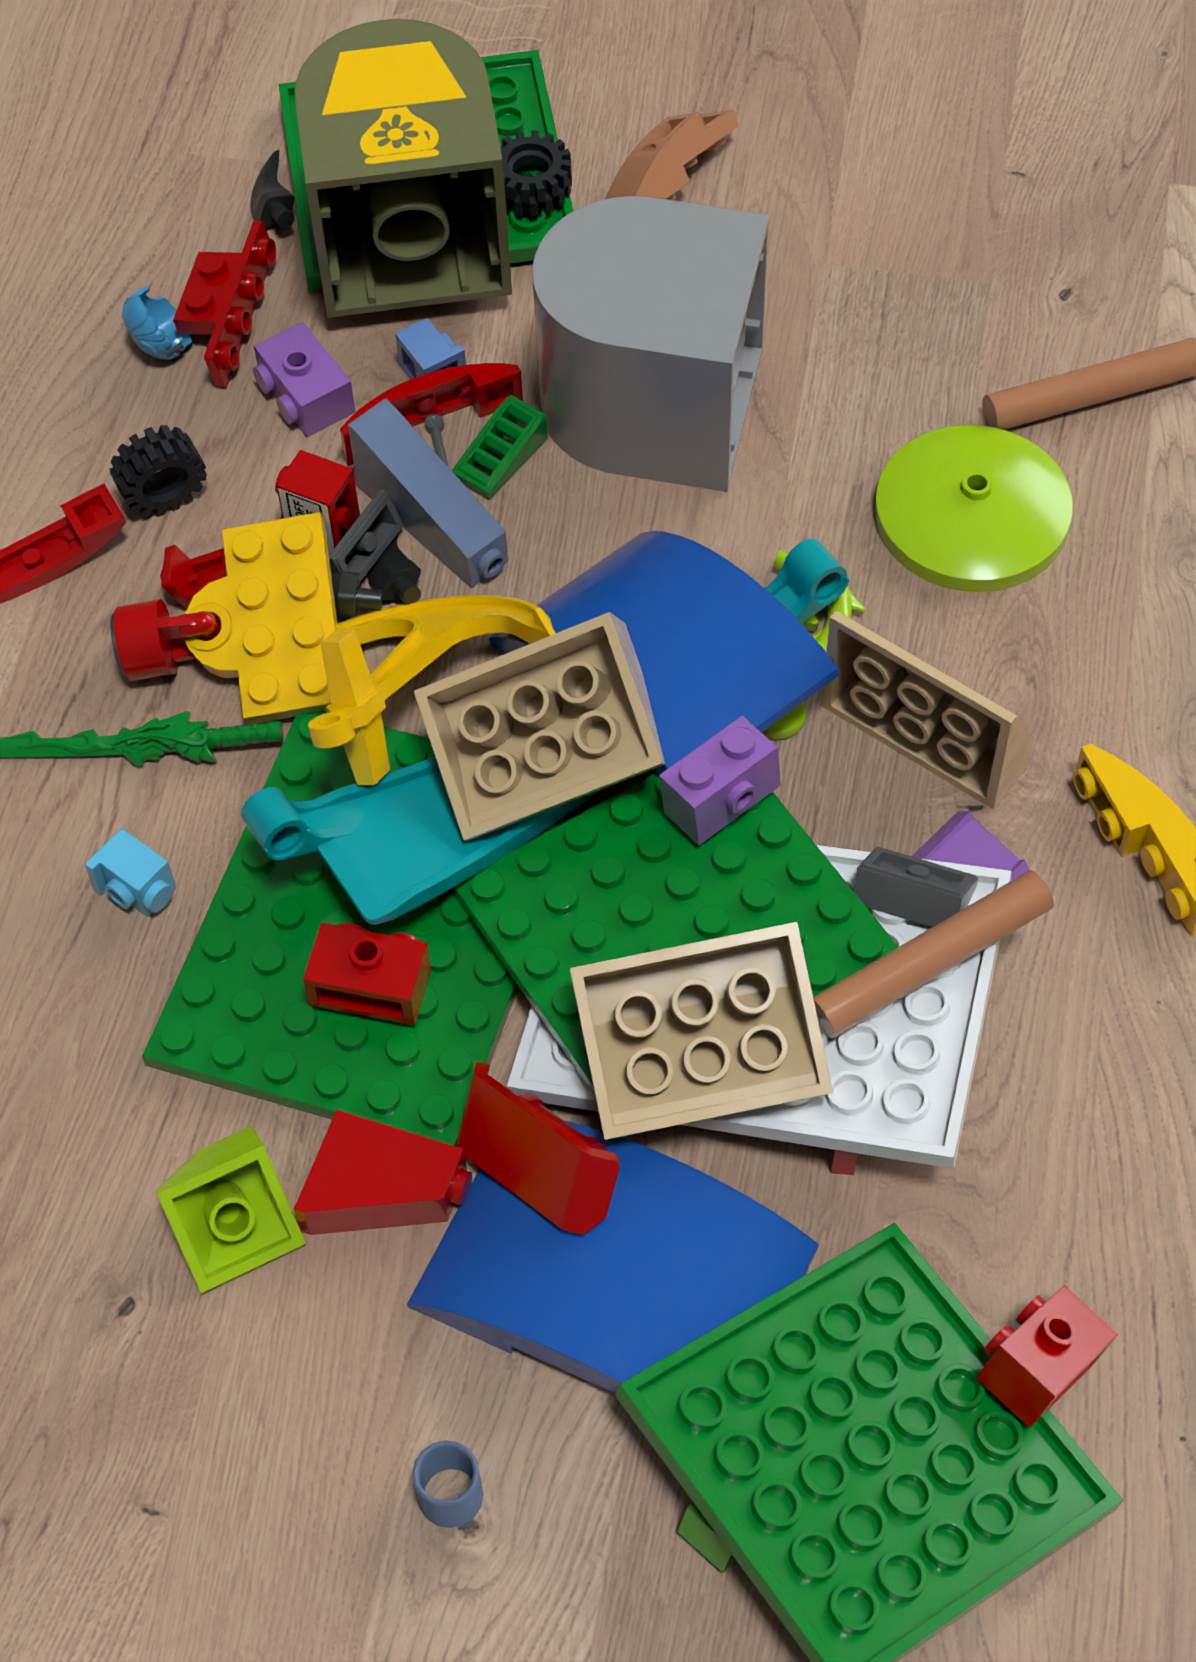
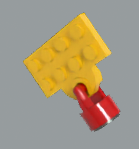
M321 512L222 529L227 576L208 583L195 594L184 615L170 617L168 609L161 599L118 606L111 615L110 630L115 658L122 675L130 681L175 674L178 662L197 659L211 674L222 678L239 677L243 719L248 725L295 717L297 714L326 711V706L331 703L321 642L338 629L325 520Z

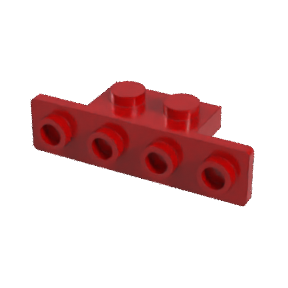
M253 221L242 253L198 252L173 318L178 333L212 334L204 354V360L216 387L226 388L232 371H235L239 365L240 348L245 335H248L251 331L252 315L257 301H260L263 297L264 281L269 267H272L276 261V245L274 240L269 238L263 221Z

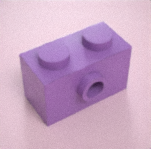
M304 322L254 345L257 366L253 368V373L258 385L264 393L272 392L276 397L278 408L286 422L289 424L295 422L306 437L356 413L351 381Z
M744 716L739 717L659 775L664 813L698 846L781 786L778 747Z

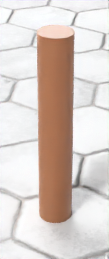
M1188 338L984 395L982 407L986 423L989 427L1005 430L1196 376V338Z
M1029 870L814 996L819 1026L827 1036L835 1038L1053 909L1054 900L1048 886L1035 871Z

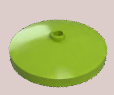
M983 425L943 427L924 433L906 443L890 458L884 467L878 481L875 500V519L879 534L889 552L898 562L928 582L949 589L970 592H987L1010 588L1024 583L1044 571L1056 559L1065 545L1073 513V501L1068 481L1057 463L1044 450L1020 435Z

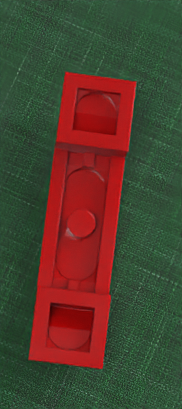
M481 363L450 367L418 376L385 391L361 407L340 428L344 458L347 465L351 466L354 464L348 424L385 398L394 405L412 427L425 423L426 417L431 414L444 416L473 405L478 416L482 418L493 414L509 395H513L523 401L520 368L518 365L505 363Z
M104 483L60 505L65 514L64 518L0 550V603L44 586L77 567L102 548L126 524L122 512Z

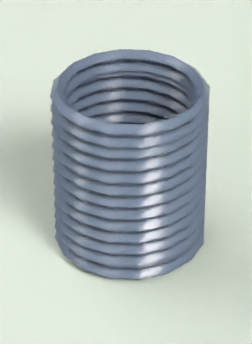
M448 1440L432 1443L421 1451L414 1462L412 1472L421 1511L429 1521L437 1526L454 1528L465 1525L480 1510L484 1495L476 1457L466 1446L459 1442ZM448 1469L461 1470L472 1478V1482L466 1492L454 1499H435L425 1492L426 1485L430 1479L440 1471Z

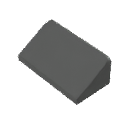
M380 489L330 553L331 573H341V571L359 573L360 583L404 526L387 490Z
M876 847L857 867L853 891L867 908L933 927L968 907L977 887L979 877L892 850Z

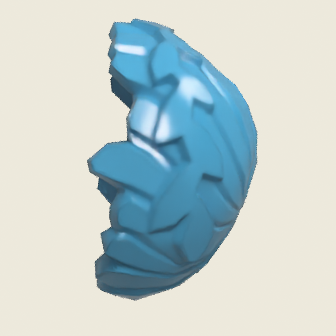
M144 287L130 297H127L123 304L121 317L127 332L145 354L159 360L173 359L179 356L185 350V347L192 342V334L178 333L173 322L177 309L170 305L169 301L164 297L154 299L148 297L146 294L150 289Z

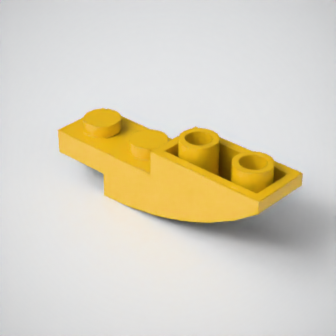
M1093 744L1082 746L1076 770L1073 771V781L1080 797L1084 800L1088 799L1097 813V823L1102 836L1109 842L1113 841L1121 857L1140 851L1141 861L1146 872L1151 877L1156 876L1165 891V900L1171 915L1176 920H1182L1190 936L1196 935V827L1158 786L1138 770Z

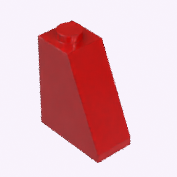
M336 1109L296 1202L294 1213L301 1232L309 1235L448 1222L455 1203L463 1205L471 1187L472 1172L467 1171L463 1148Z

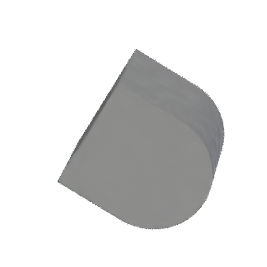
M625 196L604 199L583 206L566 215L548 231L538 246L532 270L540 409L547 418V431L565 453L586 466L607 473L728 492L763 351L769 214L653 197Z

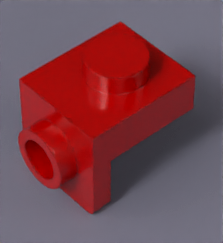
M176 545L165 548L163 568L160 574L161 586L186 609L193 596L210 582L227 576L224 548L192 559Z

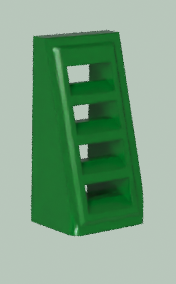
M509 395L496 409L451 471L464 485L490 499L548 439L547 418L545 414L515 396ZM506 436L507 438L513 440L514 444L512 445L511 443L507 442L502 438ZM493 451L496 454L502 456L503 459L500 460L494 457L493 455L489 454V452ZM479 463L493 472L488 476L476 469L475 466Z

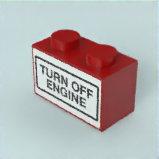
M299 450L291 464L284 466L279 472L275 483V492L279 497L282 513L281 519L321 512L325 520L328 552L330 555L360 516L353 469Z

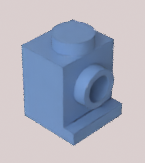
M428 318L413 323L395 333L399 366L410 380L434 371L466 365L463 347L460 344L454 346L449 335L446 332L439 333Z

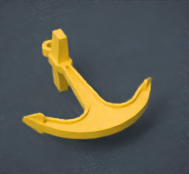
M463 595L421 600L411 604H400L337 623L338 629L321 642L331 703L326 706V714L317 716L308 723L313 746L324 749L343 745L357 785H375L390 771L381 712L386 708L385 700L451 646L460 641L488 633H509L531 644L556 634L550 617L539 606L525 600L494 595ZM406 636L370 674L361 644L382 638Z

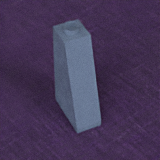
M385 398L348 424L357 487L371 499L375 497L380 489L387 490L404 524L403 528L471 589L485 578H491L500 572L505 563L508 562L506 531L392 403Z

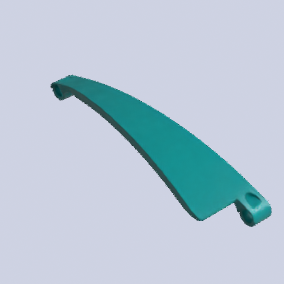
M810 538L797 544L788 553L779 574L765 589L784 605L800 623H803L835 601L847 588L850 578L847 576L846 569L817 539ZM432 757L389 772L375 785H357L355 783L338 788L310 801H293L287 798L281 789L268 787L256 792L245 802L241 809V817L267 856L273 860H285L318 851L363 919L369 924L377 925L396 919L487 868L504 855L543 832L601 790L466 842L463 840L436 757Z

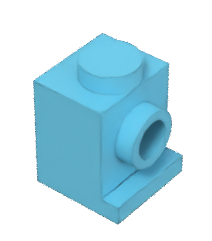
M122 828L85 863L95 892L101 896L107 892L111 899L122 908L128 909L130 906H133L146 917L152 912L156 913L163 909L176 889L168 861Z

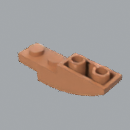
M733 109L702 115L699 112L664 119L637 144L614 178L605 199L643 196L675 200V192L690 182L685 169L692 167L698 162L696 156L702 152H708L722 146L725 143L724 136L739 127Z

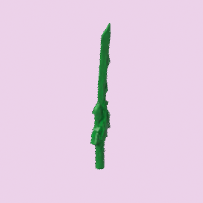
M185 711L163 720L154 718L142 727L133 730L122 727L117 735L98 736L96 731L91 729L77 733L72 737L41 738L36 731H29L10 737H1L0 758L124 755L132 764L140 768L144 767L146 760L158 761L165 752L178 751L184 758H189L198 763H201L202 760L216 763L217 760L211 751L213 748L283 741L284 733L281 721L207 729L209 726L208 721L189 722L190 712Z

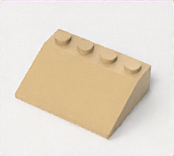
M835 611L830 616L827 654L839 668L840 675L823 687L822 707L994 809L1028 766L1034 738L1018 716L842 613Z
M611 612L414 691L463 840L466 842L665 765L642 669L626 624Z
M797 922L570 968L605 1140L834 1093Z

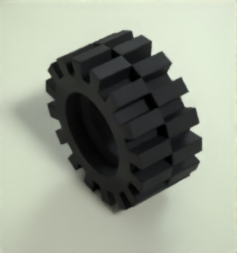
M531 130V137H525L523 131L515 132L516 140L514 141L509 135L504 137L500 148L503 160L506 211H509L514 206L516 215L522 216L524 209L530 210V216H538V209L543 208L546 214L553 212V203L560 208L565 203V197L569 198L572 186L571 154L569 149H565V143L561 139L554 143V135L546 133L544 138H540L539 131ZM526 170H538L544 172L541 175L533 177H525L518 175V173Z
M160 425L158 433H155L153 428L150 427L144 429L145 436L140 439L136 433L129 437L132 444L129 447L121 444L117 449L120 456H113L111 459L113 467L110 468V474L121 496L131 511L134 513L140 511L142 516H150L152 510H154L156 516L165 515V508L170 507L172 511L180 509L178 502L184 500L188 504L193 500L191 491L200 492L203 488L200 481L206 480L207 476L204 470L206 466L189 435L186 432L183 433L178 427H174L171 431L168 425Z

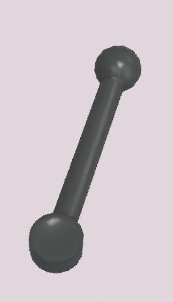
M431 414L425 419V429L429 434H432L436 454L448 466L441 435L444 429V421L440 415Z

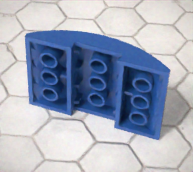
M663 531L640 533L537 604L550 617L555 633L611 612L626 624L643 672L665 765L653 769L658 774H662L741 716H744L760 732H763L840 675L839 668L816 639L763 586L713 550L677 534ZM495 633L489 637L491 646L503 655L530 644L509 633Z
M565 1121L586 1137L592 1136L605 1145L607 1152L615 1153L619 1157L620 1169L606 1219L585 1235L565 1231L480 1168L471 1184L464 1204L459 1206L407 1304L408 1308L512 1354L516 1348L616 1394L619 1384L806 1275L819 1244L767 1207L685 1163L621 1137L605 1140L601 1130Z

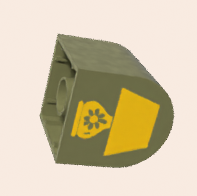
M387 19L367 22L348 28L327 39L304 62L295 85V102L305 183L327 318L512 295L503 160L488 75L477 51L462 37L448 29L432 23L409 19Z

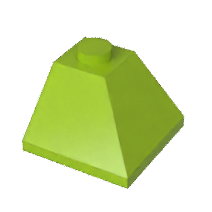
M252 1126L199 1149L155 1191L201 1294L306 1244L266 1148Z

